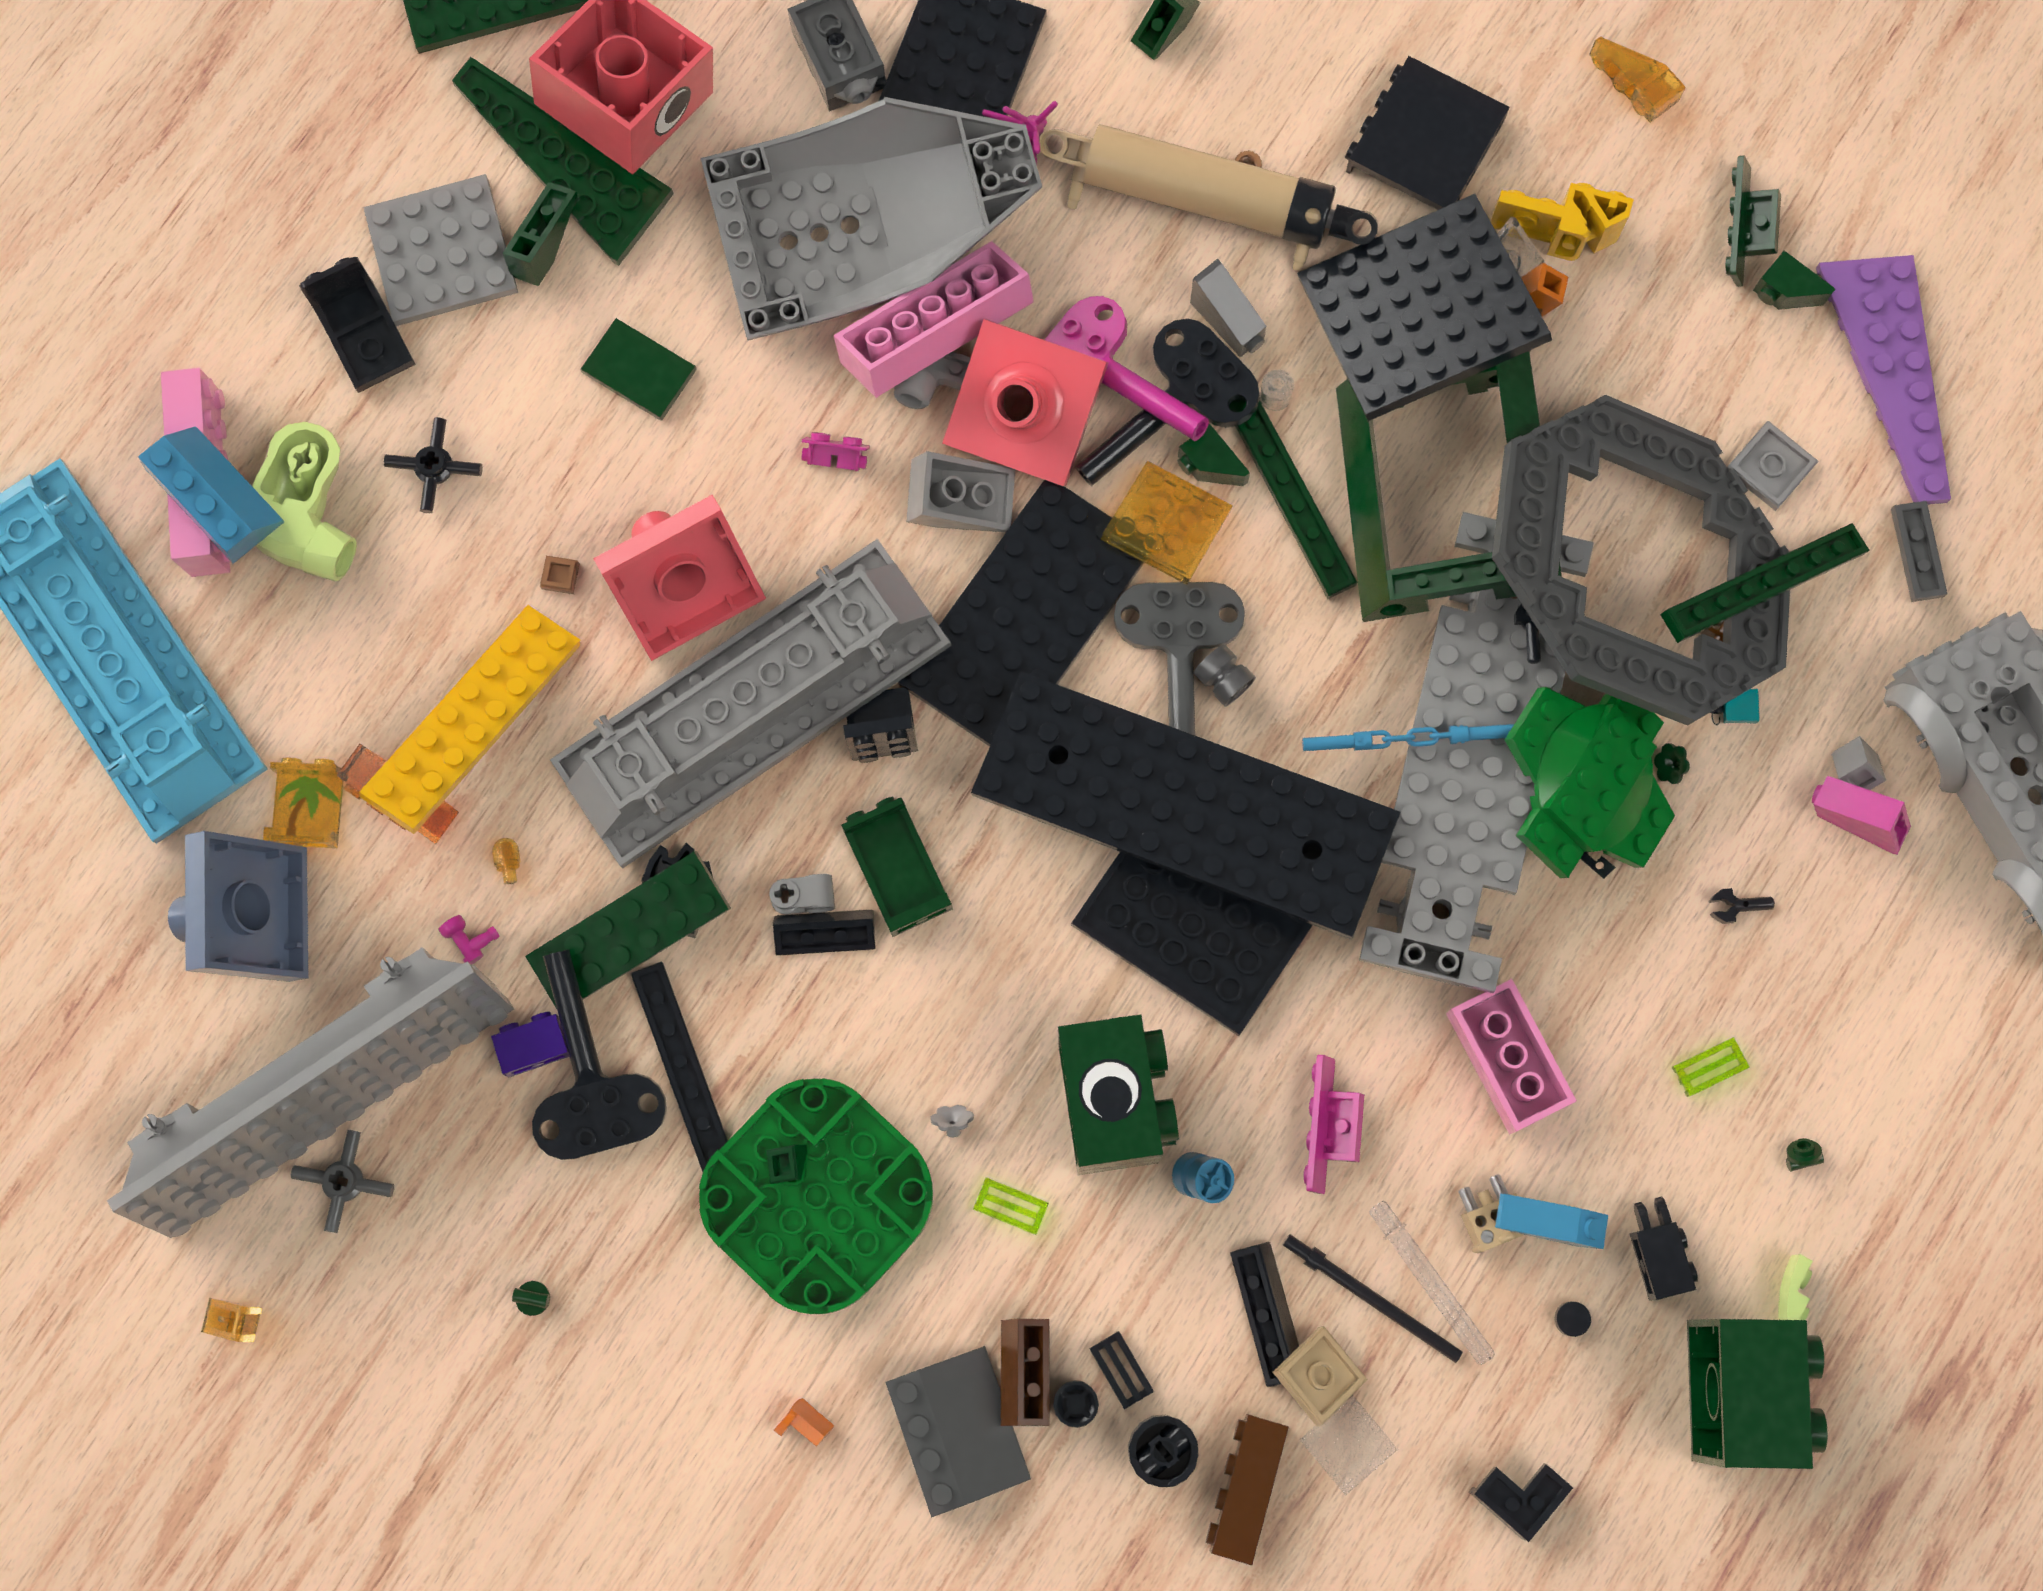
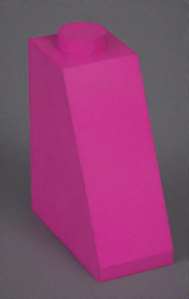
M1827 776L1823 785L1819 784L1813 793L1812 803L1817 817L1892 854L1898 855L1911 828L1904 802Z

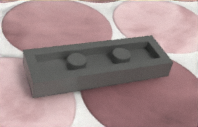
M1927 501L1894 505L1891 508L1911 602L1945 597L1948 593Z

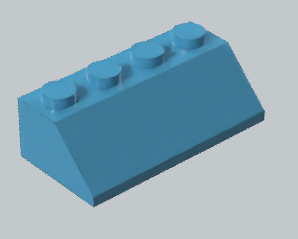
M196 426L163 436L138 456L145 470L232 564L284 523V520Z

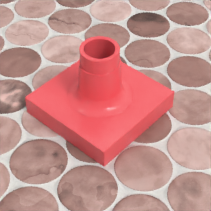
M984 319L942 444L1049 482L1066 486L1109 362ZM1013 385L1025 387L1033 397L1032 412L1026 419L1019 422L1011 420L1004 409L1005 394Z
M713 495L673 516L663 511H652L644 514L635 522L631 532L632 538L593 558L651 661L766 599Z

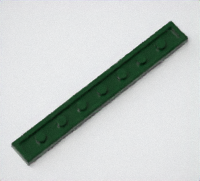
M1240 399L1234 400L1229 405V409L1236 413L1242 412L1247 404ZM1259 400L1257 410L1251 418L1235 427L1327 599H1330L1355 587L1358 582Z
M1851 523L1665 610L1660 616L1676 642L1679 643L1844 565L1870 550L1854 524Z

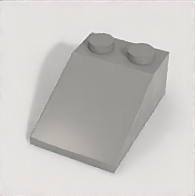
M926 451L911 459L906 522L935 528L1007 532L1012 520L1015 469Z

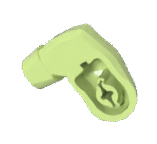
M308 422L288 424L274 434L269 444L267 457L252 485L284 520V523L259 542L256 547L265 555L284 565L301 569L305 573L332 581H340L353 562L357 547L356 539L328 522L320 521L325 511L328 490L338 470L340 447L333 434L321 425Z

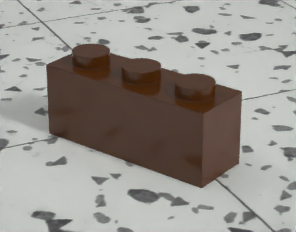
M1017 1318L1001 1320V1426H1050L1049 1319Z

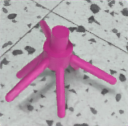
M1053 101L1039 116L1030 115L1026 117L1007 106L1003 107V112L1010 116L989 110H983L982 114L993 119L1026 125L1037 165V154L1040 153V135L1047 125L1046 117L1057 107L1058 103Z

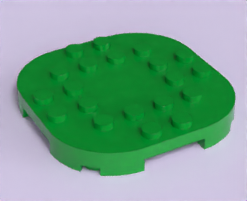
M800 1079L780 1087L765 1099L766 1102L720 1150L713 1154L700 1180L699 1211L703 1225L713 1242L773 1300L788 1309L800 1313L829 1314L845 1309L860 1300L921 1235L932 1210L933 1184L927 1164L916 1147L859 1093L849 1086L831 1079ZM791 1145H807L802 1178L770 1184L766 1150Z

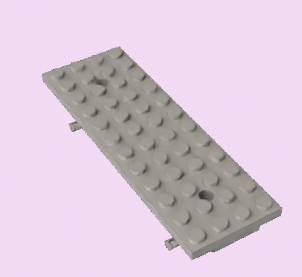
M878 539L832 570L829 569L828 565L823 566L822 568L826 574L821 569H818L816 574L819 578L611 719L608 720L606 715L600 716L599 718L603 724L596 719L593 722L597 727L595 730L550 759L566 783L567 788L620 867H626L952 646L927 607Z
M420 948L398 962L391 957H385L387 962L382 959L380 963L381 969L384 971L364 985L370 995L368 999L200 1110L186 1103L162 1118H157L153 1114H148L149 1118L145 1116L142 1120V1125L146 1129L127 1142L133 1152L123 1189L108 1199L107 1202L112 1211L169 1238L181 1236L188 1232L191 1225L202 1217L205 1218L215 1214L220 1209V1205L229 1199L245 1194L249 1190V1186L259 1179H265L278 1171V1167L289 1159L292 1160L302 1156L307 1151V1147L317 1140H324L332 1136L336 1132V1128L344 1122L359 1118L365 1112V1108L374 1102H380L389 1098L393 1094V1090L404 1082L409 1083L416 1080L422 1074V1070L431 1064H437L446 1060L450 1056L451 1051L461 1044L465 1045L473 1042L479 1036V1032L488 1026H494L504 1021L508 1013L514 1010L512 1004L489 978L468 961L462 964L438 960L431 956L424 948Z

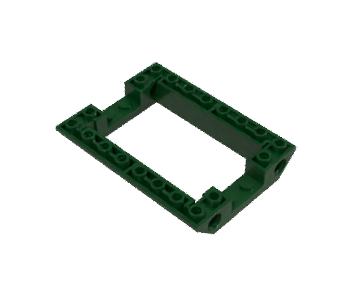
M1529 351L1452 384L1466 383L1468 395L1488 392V388L1499 387L1507 443L1520 435L1523 436L1540 426ZM1346 379L1336 388L1362 621L1368 622L1429 611L1428 600L1488 589H1493L1496 600L1516 597V594L1492 559V552L1390 569L1373 420L1367 421L1350 383ZM1559 561L1558 576L1562 577L1561 566Z

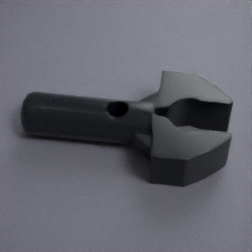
M1520 604L1514 614V625H1521L1526 630L1527 661L1530 664H1537L1541 662L1539 630L1527 615L1523 605Z
M1732 888L1721 889L1708 901L1709 903L1723 901L1727 905L1732 906L1726 912L1718 911L1710 914L1712 918L1722 924L1736 922V915L1739 912L1772 910L1775 906L1773 897L1739 899L1733 895Z

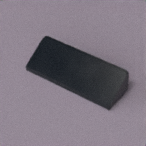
M873 910L774 916L773 933L776 956L876 949Z

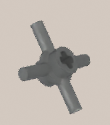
M347 1130L341 1160L331 1164L325 1171L296 1165L292 1168L291 1179L322 1184L324 1193L331 1199L324 1231L338 1233L345 1202L354 1199L360 1192L385 1197H392L394 1184L365 1179L360 1168L354 1164L361 1132ZM339 1176L348 1179L347 1186L337 1184Z

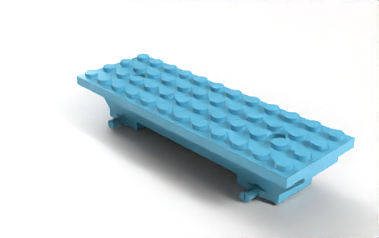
M59 458L35 475L29 474L0 493V608L151 841L157 844L268 770L65 462Z

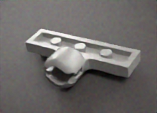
M955 352L947 354L894 387L895 398L899 403L908 408L923 409L929 406L935 388L939 385L960 390L971 357Z

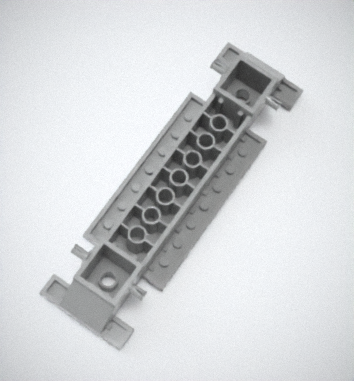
M1463 512L1454 547L1479 553L1493 552L1496 519ZM1562 535L1560 552L1561 572L1585 577L1594 542ZM1493 589L1449 597V600L1468 604V611L1441 606L1413 728L1433 727L1439 733L1449 732V726L1453 725L1457 727L1460 725L1477 727L1515 724L1537 688L1547 687L1561 694L1565 670L1540 631L1541 662L1530 664L1527 661L1526 630L1521 625H1514V614L1521 604L1519 599L1504 598L1496 600ZM1432 732L1413 733L1412 735H1415L1416 738L1412 741H1431L1433 739L1429 735ZM1449 738L1439 739L1435 745L1408 746L1394 809L1401 813L1382 863L1412 870L1411 876L1408 880L1405 897L1400 904L1380 899L1377 913L1397 917V933L1367 926L1359 961L1456 986L1461 985L1489 993L1495 992L1502 958L1469 951L1472 935L1489 940L1490 932L1492 931L1491 925L1475 922L1482 888L1512 895L1517 893L1527 846L1516 837V834L1532 810L1530 796H1535L1534 783L1531 777L1523 775L1505 742V738L1470 740L1465 743L1458 742L1457 744H1450ZM1434 904L1445 905L1448 908L1449 917L1447 919H1438L1432 912V906Z

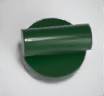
M1806 1138L1798 1139L1787 1147L1786 1165L1790 1172L1824 1163L1822 1148L1813 1140Z
M529 1281L521 1285L519 1289H514L512 1302H516L518 1309L522 1313L536 1316L543 1313L549 1306L550 1292L543 1283Z

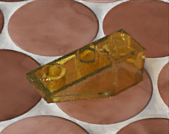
M1601 36L1595 40L1589 54L1593 64L1610 77L1614 88L1619 93L1626 95L1632 102V106L1637 114L1644 116L1651 123L1679 102L1686 87L1666 64Z

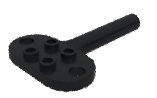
M1192 319L1175 320L1162 328L1155 338L1153 353L1157 368L1169 382V387L1165 392L1208 418L1209 422L1213 425L1226 428L1238 426L1249 420L1257 410L1260 395L1258 381L1243 362L1209 327L1200 321ZM1172 334H1180L1184 338L1183 342L1178 346H1170L1166 343V340ZM1238 399L1245 401L1247 406L1242 412L1236 413L1229 409L1232 401ZM1143 409L1076 465L1077 471L1090 486H1093L1166 423Z
M570 950L543 956L573 1067L575 1083L571 1089L558 1092L546 1098L536 1109L532 1120V1130L539 1148L547 1155L560 1160L576 1159L638 1142L653 1135L663 1124L667 1112L666 1097L660 1085L650 1077L639 1073L623 1074L616 1077H608L603 1074ZM650 1093L657 1098L658 1107L654 1112H645L641 1108L640 1098L642 1095ZM547 1120L554 1121L559 1126V1134L555 1139H548L542 1134V1124Z

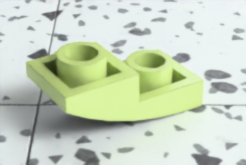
M1801 1254L1791 1255L1786 1266L1779 1293V1320H1806L1809 1314V1308L1806 1306L1810 1298L1799 1293L1798 1290L1799 1288L1804 1289L1812 1276V1271L1809 1268L1813 1261Z

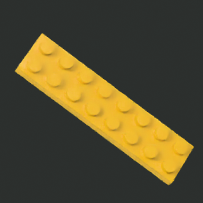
M527 605L359 791L360 798L412 834H415L580 647V639L530 605Z

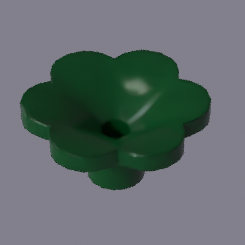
M1666 743L1662 746L1661 753H1658L1654 758V764L1658 768L1657 777L1659 780L1669 781L1671 784H1679L1682 781L1683 775L1688 773L1690 764L1686 759L1687 751L1683 746H1675L1672 743Z

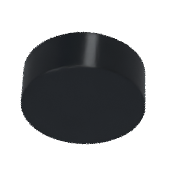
M1579 1302L1563 1303L1555 1312V1325L1566 1336H1581L1587 1332L1591 1325L1589 1310Z

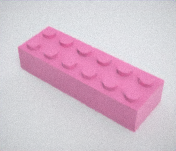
M991 241L952 264L934 281L900 295L835 334L834 339L840 363L877 398L979 335L984 319L999 324L1032 304L1033 296L1029 274Z
M200 368L161 372L164 436L196 426L228 460L227 453L223 450L222 441L227 436L225 422L221 420V409L225 407L222 390L218 389L213 380L208 378ZM167 494L171 559L191 577L230 573L231 561Z

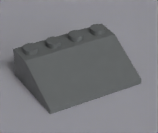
M985 1346L886 1382L931 1518L1031 1480L1013 1426H1001V1391Z

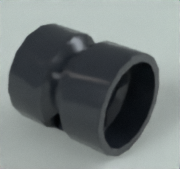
M1074 1380L1066 1382L1058 1389L1054 1397L1053 1406L1056 1416L1062 1423L1069 1427L1078 1428L1086 1426L1095 1418L1099 1402L1097 1394L1090 1385Z

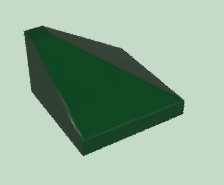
M791 1145L766 1150L770 1184L802 1178L807 1145Z

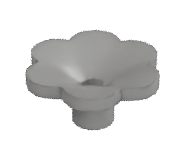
M955 1105L953 1107L943 1106L937 1109V1114L931 1116V1123L938 1126L939 1130L947 1131L948 1137L954 1138L960 1135V1130L968 1127V1123L974 1119V1114L971 1111H966V1107L962 1105Z

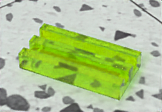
M1734 1037L1672 1067L1674 1073H1677L1680 1085H1683L1685 1089L1684 1092L1687 1098L1750 1068ZM1728 1047L1732 1049L1733 1053L1686 1075L1685 1068ZM1737 1059L1738 1066L1695 1087L1692 1086L1691 1080Z
M985 1178L973 1210L1037 1235L1049 1203ZM990 1187L1036 1205L1040 1209L1036 1213L989 1194L988 1190ZM984 1200L1034 1219L1033 1226L982 1206Z

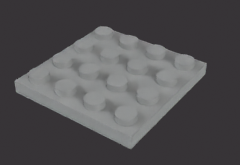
M486 174L363 207L391 318L396 326L518 293L515 278L510 274L502 254L506 244Z

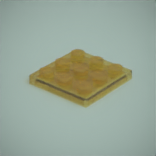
M1147 461L1103 532L1101 540L1188 585L1231 512L1233 505Z

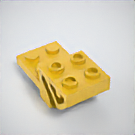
M1570 183L1561 205L1549 198L1537 199L1526 196L1518 190H1501L1490 222L1494 229L1550 243L1547 255L1573 261L1580 257L1586 243L1594 254L1617 242L1630 216L1634 199L1626 197L1621 192H1605L1595 189L1587 183Z

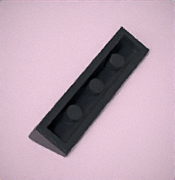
M1270 1242L1230 1252L1266 1386L1271 1387L1282 1384L1273 1371L1299 1347L1272 1246Z

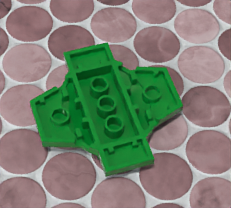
M1541 687L1537 688L1505 738V742L1523 775L1530 776L1534 783L1535 796H1530L1532 810L1516 834V837L1559 878H1569L1584 852L1603 850L1604 854L1629 866L1644 868L1675 817L1653 775L1652 755L1657 748L1653 740L1664 722L1654 712L1608 694L1603 696L1599 704L1584 706L1554 690Z

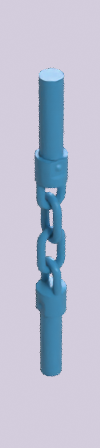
M1514 724L1477 727L1463 725L1457 727L1453 725L1449 726V732L1439 733L1433 727L1413 728L1406 735L1391 736L1389 732L1384 730L1353 732V735L1302 738L1303 751L1354 748V751L1384 749L1389 747L1391 742L1407 741L1409 745L1415 747L1435 745L1439 739L1449 738L1450 744H1457L1458 742L1465 743L1470 740L1506 738ZM1432 732L1429 735L1433 739L1431 741H1412L1416 738L1415 735H1412L1413 733ZM1384 735L1385 737L1382 738V741L1386 743L1373 744L1372 736Z

